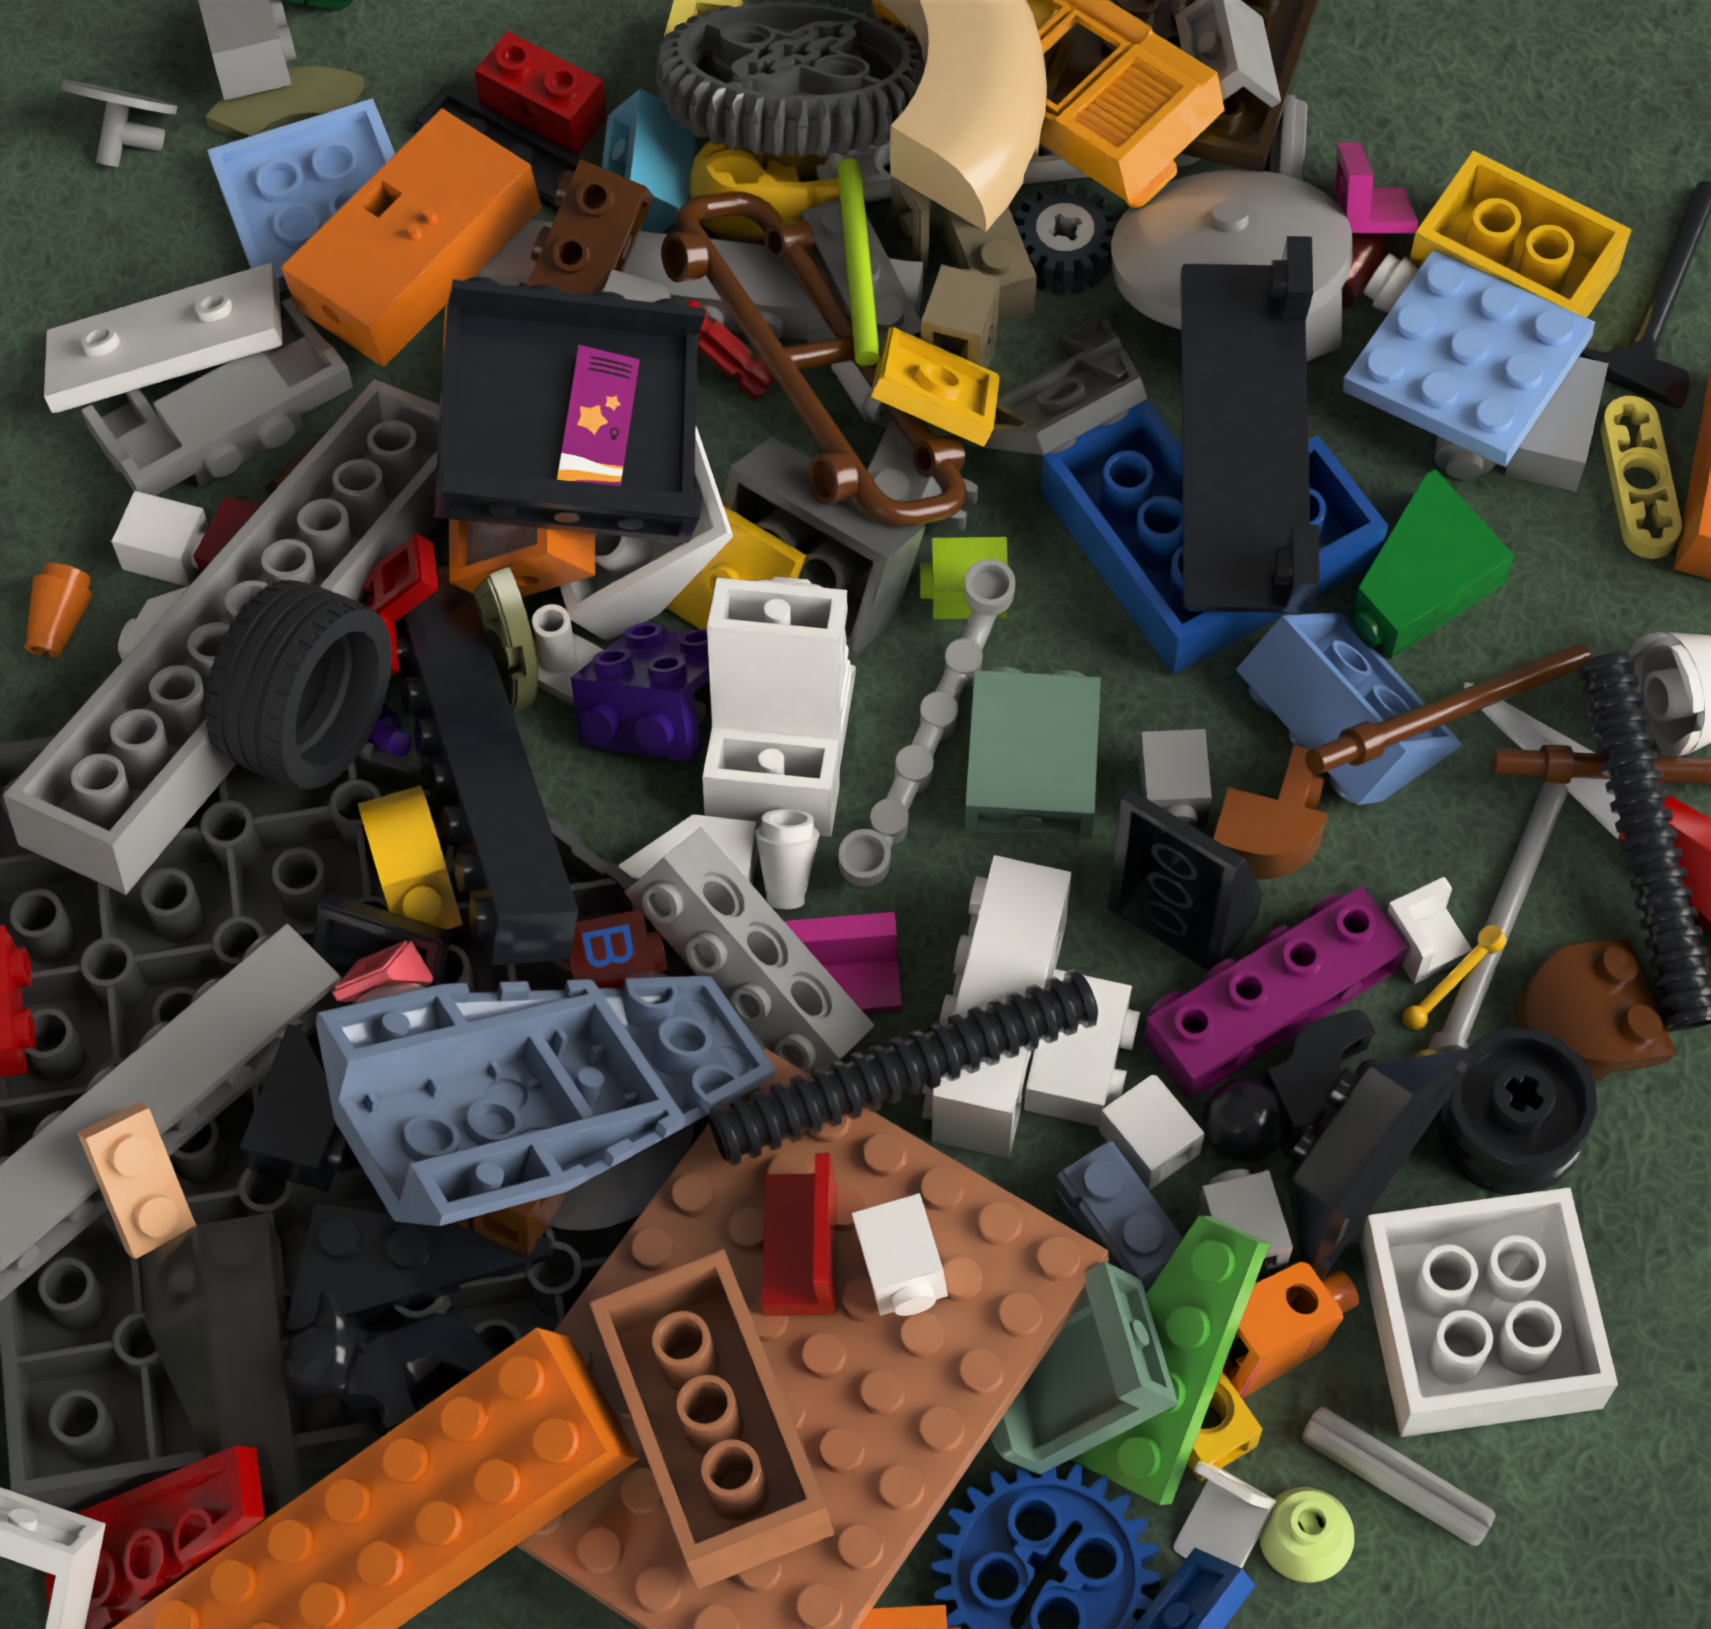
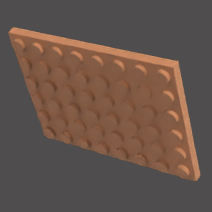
M764 1048V1053L776 1068L774 1078L739 1098L744 1103L750 1101V1093L761 1090L766 1095L770 1093V1086L780 1082L784 1087L790 1085L791 1077L801 1075L805 1080L810 1078V1074ZM730 1103L724 1105V1106L722 1107V1109H723V1110L729 1109V1108H730ZM863 1108L861 1117L856 1119H850L848 1115L842 1116L841 1125L831 1127L828 1123L822 1124V1131L818 1134L811 1135L806 1130L802 1132V1139L795 1143H792L788 1138L783 1139L782 1147L777 1150H771L768 1146L762 1148L761 1156L751 1158L748 1153L741 1156V1163L735 1166H731L728 1161L722 1158L712 1135L710 1124H708L554 1330L555 1333L572 1337L640 1459L516 1546L640 1629H859L1087 1294L1085 1271L1103 1261L1108 1262V1250L880 1115L871 1112L868 1108ZM830 1152L837 1182L835 1315L765 1316L762 1308L765 1174L815 1173V1153ZM920 1193L944 1270L948 1296L936 1299L932 1307L914 1315L901 1316L892 1312L880 1316L857 1240L851 1213ZM724 1249L825 1502L835 1535L697 1589L685 1562L589 1302Z

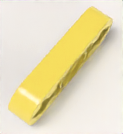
M1637 396L1619 397L1607 406L1600 432L1622 537L1626 546L1634 554L1643 558L1657 559L1668 555L1675 548L1682 530V519L1659 415L1655 407L1643 398ZM1623 416L1631 417L1634 425H1640L1636 437L1637 447L1628 449L1631 442L1629 431L1626 426L1619 425ZM1634 467L1647 469L1655 476L1657 484L1649 489L1635 488L1626 481L1624 472ZM1654 504L1651 511L1653 524L1656 528L1663 529L1658 539L1651 538L1649 530L1641 529L1646 516L1645 506Z

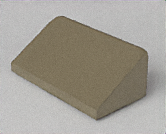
M891 176V238L905 260L923 262L924 276L928 274L931 199Z

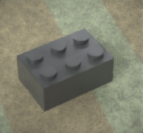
M771 436L731 466L722 504L807 555L798 579H808L811 584H816L823 588L847 590L846 645L848 649L858 654L886 630L896 618L926 526L921 524L897 527L883 523L869 515L855 497L847 501L822 504L814 496L809 484L808 470L811 459Z

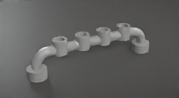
M981 560L972 565L965 577L964 597L972 609L970 617L960 639L950 643L946 649L944 674L936 691L928 694L921 703L920 726L911 745L904 747L897 754L895 780L886 799L879 801L872 808L870 829L855 830L849 833L840 844L839 869L843 877L851 884L868 887L878 884L886 877L890 869V849L892 845L900 843L907 835L908 810L916 793L927 789L932 782L933 756L940 741L951 737L957 728V703L964 688L974 685V671L982 669V649L992 629L996 615L1007 610L1014 599L1016 583L1014 573L1009 566L999 560Z

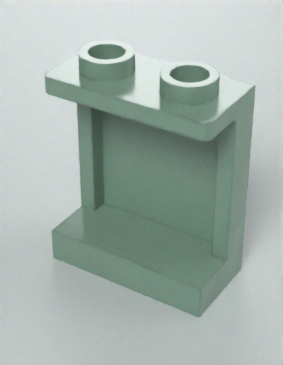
M997 667L990 671H974L965 831L1092 838L1095 813L1101 677H1086L1082 673L1070 670L1058 671L1052 675L1023 673L1012 667Z
M1106 1261L1085 1271L1087 1294L990 1435L995 1449L1005 1460L1040 1475L1178 1404L1142 1280Z

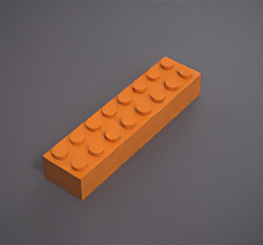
M536 1327L112 1629H397L640 1458L572 1337Z

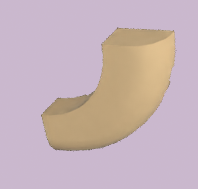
M878 0L901 21L908 32L914 31L922 48V58L925 65L923 77L915 95L905 110L890 125V175L986 232L1009 206L1023 184L1024 173L1033 153H1037L1040 143L1041 128L1046 110L1047 79L1043 49L1027 0Z

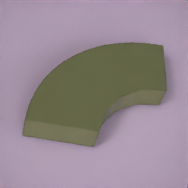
M303 66L288 68L292 85L225 101L223 97L205 116L210 128L238 140L352 105L365 88L364 78L350 71L330 67Z
M510 567L489 574L475 587L474 593L482 612L486 635L512 713L514 714L533 704L537 693L538 673L534 642L526 610Z

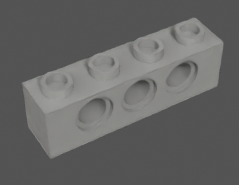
M702 827L666 854L624 892L697 976H711L724 996L730 1000L729 1003L743 1023L757 1032L766 1049L810 1074V1070L821 1067L826 1072L830 1068V1062L841 1059L875 1026Z

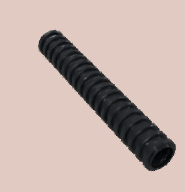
M1622 652L1609 653L1583 662L1576 671L1578 679L1586 681V685L1581 688L1583 698L1590 699L1591 704L1586 707L1588 717L1595 718L1596 721L1591 726V731L1594 737H1600L1601 742L1596 745L1597 755L1604 756L1606 760L1600 767L1603 775L1610 776V781L1605 784L1607 794L1615 796V800L1610 803L1612 813L1619 814L1620 819L1615 822V827L1618 833H1624L1625 839L1620 841V847L1622 852L1629 853L1630 856L1625 861L1626 871L1634 872L1635 878L1629 882L1631 890L1639 892L1640 897L1634 903L1636 910L1644 912L1645 917L1639 920L1641 930H1648L1650 936L1644 940L1647 950H1653L1654 957L1649 959L1650 967L1659 972V977L1654 979L1656 989H1663L1664 997L1659 999L1660 1007L1669 1011L1670 1016L1664 1019L1665 1027L1673 1029V1031L1698 1028L1711 1024V986L1708 981L1711 978V966H1705L1703 961L1704 958L1708 957V950L1706 946L1699 945L1698 939L1703 937L1702 927L1694 926L1693 920L1698 917L1697 907L1689 906L1688 900L1693 898V891L1691 887H1685L1683 882L1688 878V871L1685 867H1679L1678 861L1683 859V852L1681 848L1674 847L1673 842L1679 837L1677 829L1669 827V822L1674 819L1672 809L1664 808L1663 803L1668 801L1669 797L1667 790L1659 788V783L1664 780L1661 770L1654 768V764L1659 761L1658 753L1649 749V745L1654 742L1652 732L1645 731L1644 726L1649 723L1647 713L1640 712L1639 709L1644 704L1643 694L1635 692L1634 688L1639 685L1638 675L1630 673L1629 670L1635 665L1632 655Z
M1076 969L1065 972L1064 980L1062 981L1057 977L1046 979L1042 989L1037 984L1026 987L1025 995L1023 996L1017 991L1007 994L1006 1002L1003 1004L998 999L987 1002V1010L982 1011L978 1006L968 1009L967 1017L964 1019L959 1014L948 1017V1025L943 1026L940 1022L929 1024L928 1032L925 1034L920 1029L909 1032V1040L903 1041L901 1037H895L889 1040V1047L885 1049L880 1044L870 1047L869 1055L865 1057L861 1052H856L850 1055L849 1063L844 1064L840 1059L830 1062V1070L826 1072L821 1067L810 1070V1078L805 1080L801 1075L791 1077L790 1085L784 1087L779 1082L771 1085L770 1093L766 1095L761 1090L750 1093V1101L744 1103L741 1098H736L730 1101V1108L727 1110H723L721 1106H715L710 1109L709 1124L715 1143L722 1158L728 1161L731 1166H735L741 1163V1156L748 1153L751 1158L761 1156L762 1148L768 1146L771 1150H777L782 1147L783 1139L788 1138L792 1143H795L802 1139V1132L806 1130L811 1135L820 1133L824 1123H828L831 1127L841 1125L842 1116L848 1115L850 1119L859 1118L862 1115L863 1108L867 1107L871 1112L881 1109L882 1101L886 1099L890 1104H895L901 1101L902 1093L907 1092L910 1096L920 1094L922 1085L926 1084L930 1089H934L941 1085V1078L946 1077L949 1081H954L960 1078L961 1070L965 1069L971 1074L980 1070V1063L985 1062L988 1066L998 1064L1002 1054L1007 1058H1014L1019 1055L1020 1047H1024L1027 1051H1032L1038 1048L1039 1040L1041 1039L1046 1043H1052L1058 1040L1059 1032L1070 1036L1077 1033L1078 1025L1080 1024L1085 1028L1096 1026L1098 1006L1093 991L1086 978Z

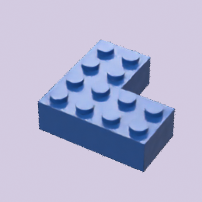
M1145 400L1128 409V414L1122 420L1110 425L1096 426L1078 436L1076 443L1072 447L1059 453L1043 455L1040 493L1167 668L1175 675L1287 613L1187 611L1184 609L1182 446L1150 403ZM1319 435L1308 439L1310 525H1319L1320 585L1316 595L1318 597L1372 566L1384 545L1388 525Z

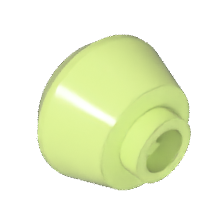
M1309 1487L1293 1488L1277 1495L1274 1498L1277 1500V1503L1259 1535L1260 1547L1268 1563L1281 1575L1298 1582H1319L1338 1573L1347 1563L1354 1546L1353 1523L1344 1506L1332 1495ZM1317 1520L1322 1524L1323 1528L1319 1526Z

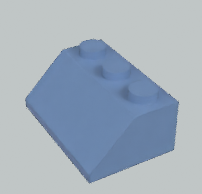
M1341 612L1281 616L1236 669L1250 685L1248 692L1253 700L1265 710L1275 713L1289 728L1288 736L1295 746L1306 749H1313L1336 740L1343 729L1363 721L1376 724L1425 704L1373 647L1365 643L1358 635L1355 627ZM1443 724L1384 748L1383 754L1379 758L1359 766L1346 763L1327 771L1330 774L1329 782L1340 796L1357 805L1382 802L1463 744Z

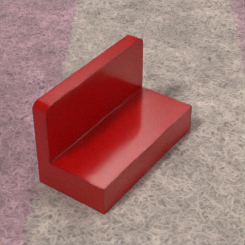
M830 1152L815 1153V1173L765 1174L762 1308L765 1316L835 1315L837 1182Z

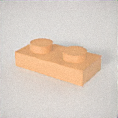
M139 1101L77 1132L125 1251L131 1257L137 1259L197 1228L149 1107Z

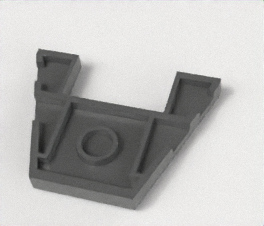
M1102 312L1058 336L1062 350L1069 358L1067 361L997 398L993 431L984 447L958 435L955 436L960 439L964 446L1045 455L1059 453L1072 447L1076 443L1078 436L1096 426L1110 425L1122 420L1128 414V409L1146 400L1147 396L1141 378L1127 351L1123 350L1120 339L1115 329H1112L1107 314Z

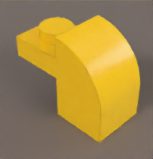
M416 786L358 803L389 912L444 929L463 925L422 786Z

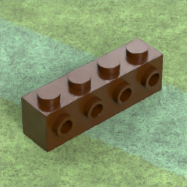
M580 159L575 172L573 173L568 170L559 183L554 203L560 206L551 229L544 226L536 238L531 253V260L537 263L528 284L520 282L517 287L528 288L533 285L547 284L558 287L563 292L592 295L597 292H603L611 271H624L653 202L654 195L644 185Z

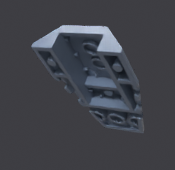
M711 976L625 978L623 988L598 989L592 979L567 980L564 990L530 991L528 981L500 982L497 992L470 993L467 983L441 984L318 1012L316 1019L334 1121L393 1220L396 1222L442 1226L567 1192L710 1114L711 1108L715 1106L723 1107L730 1103L731 1100L739 1098L772 1080L776 1072L774 1065Z

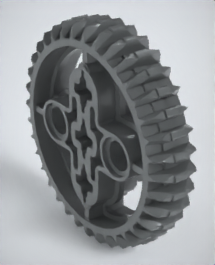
M764 0L761 4L743 2V5L738 7L725 5L721 7L720 11L707 10L703 12L702 16L694 15L687 19V23L676 25L674 31L666 34L665 42L660 44V53L657 56L656 85L658 86V97L661 99V107L667 110L668 117L678 121L679 127L685 130H692L693 135L699 138L710 137L711 143L715 145L726 143L730 144L733 150L749 149L755 155L761 152L775 153L777 158L782 154L796 155L799 158L803 155H818L823 158L828 153H838L844 156L848 154L849 150L855 149L864 152L869 149L870 145L879 147L886 145L888 139H890V125L900 116L915 95L922 80L925 65L922 58V48L916 42V38L910 34H905V30L898 25L891 26L890 21L885 18L873 19L872 14L869 12L856 13L853 12L851 7L841 9L832 7L830 3L816 5L811 4L808 0L805 3H791L789 0H785L784 3H771Z

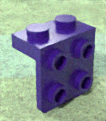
M656 623L636 624L629 627L624 635L604 651L594 655L593 660L570 677L580 745L690 761L702 749L694 692L710 679L707 630L699 629L679 632L663 630Z

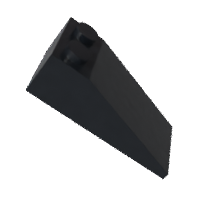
M1128 788L1121 797L1107 909L1202 968L1210 971L1214 966L1230 957L1258 917L1263 893L1244 857Z

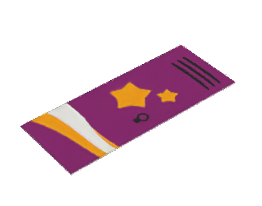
M578 345L557 480L621 485L640 359Z

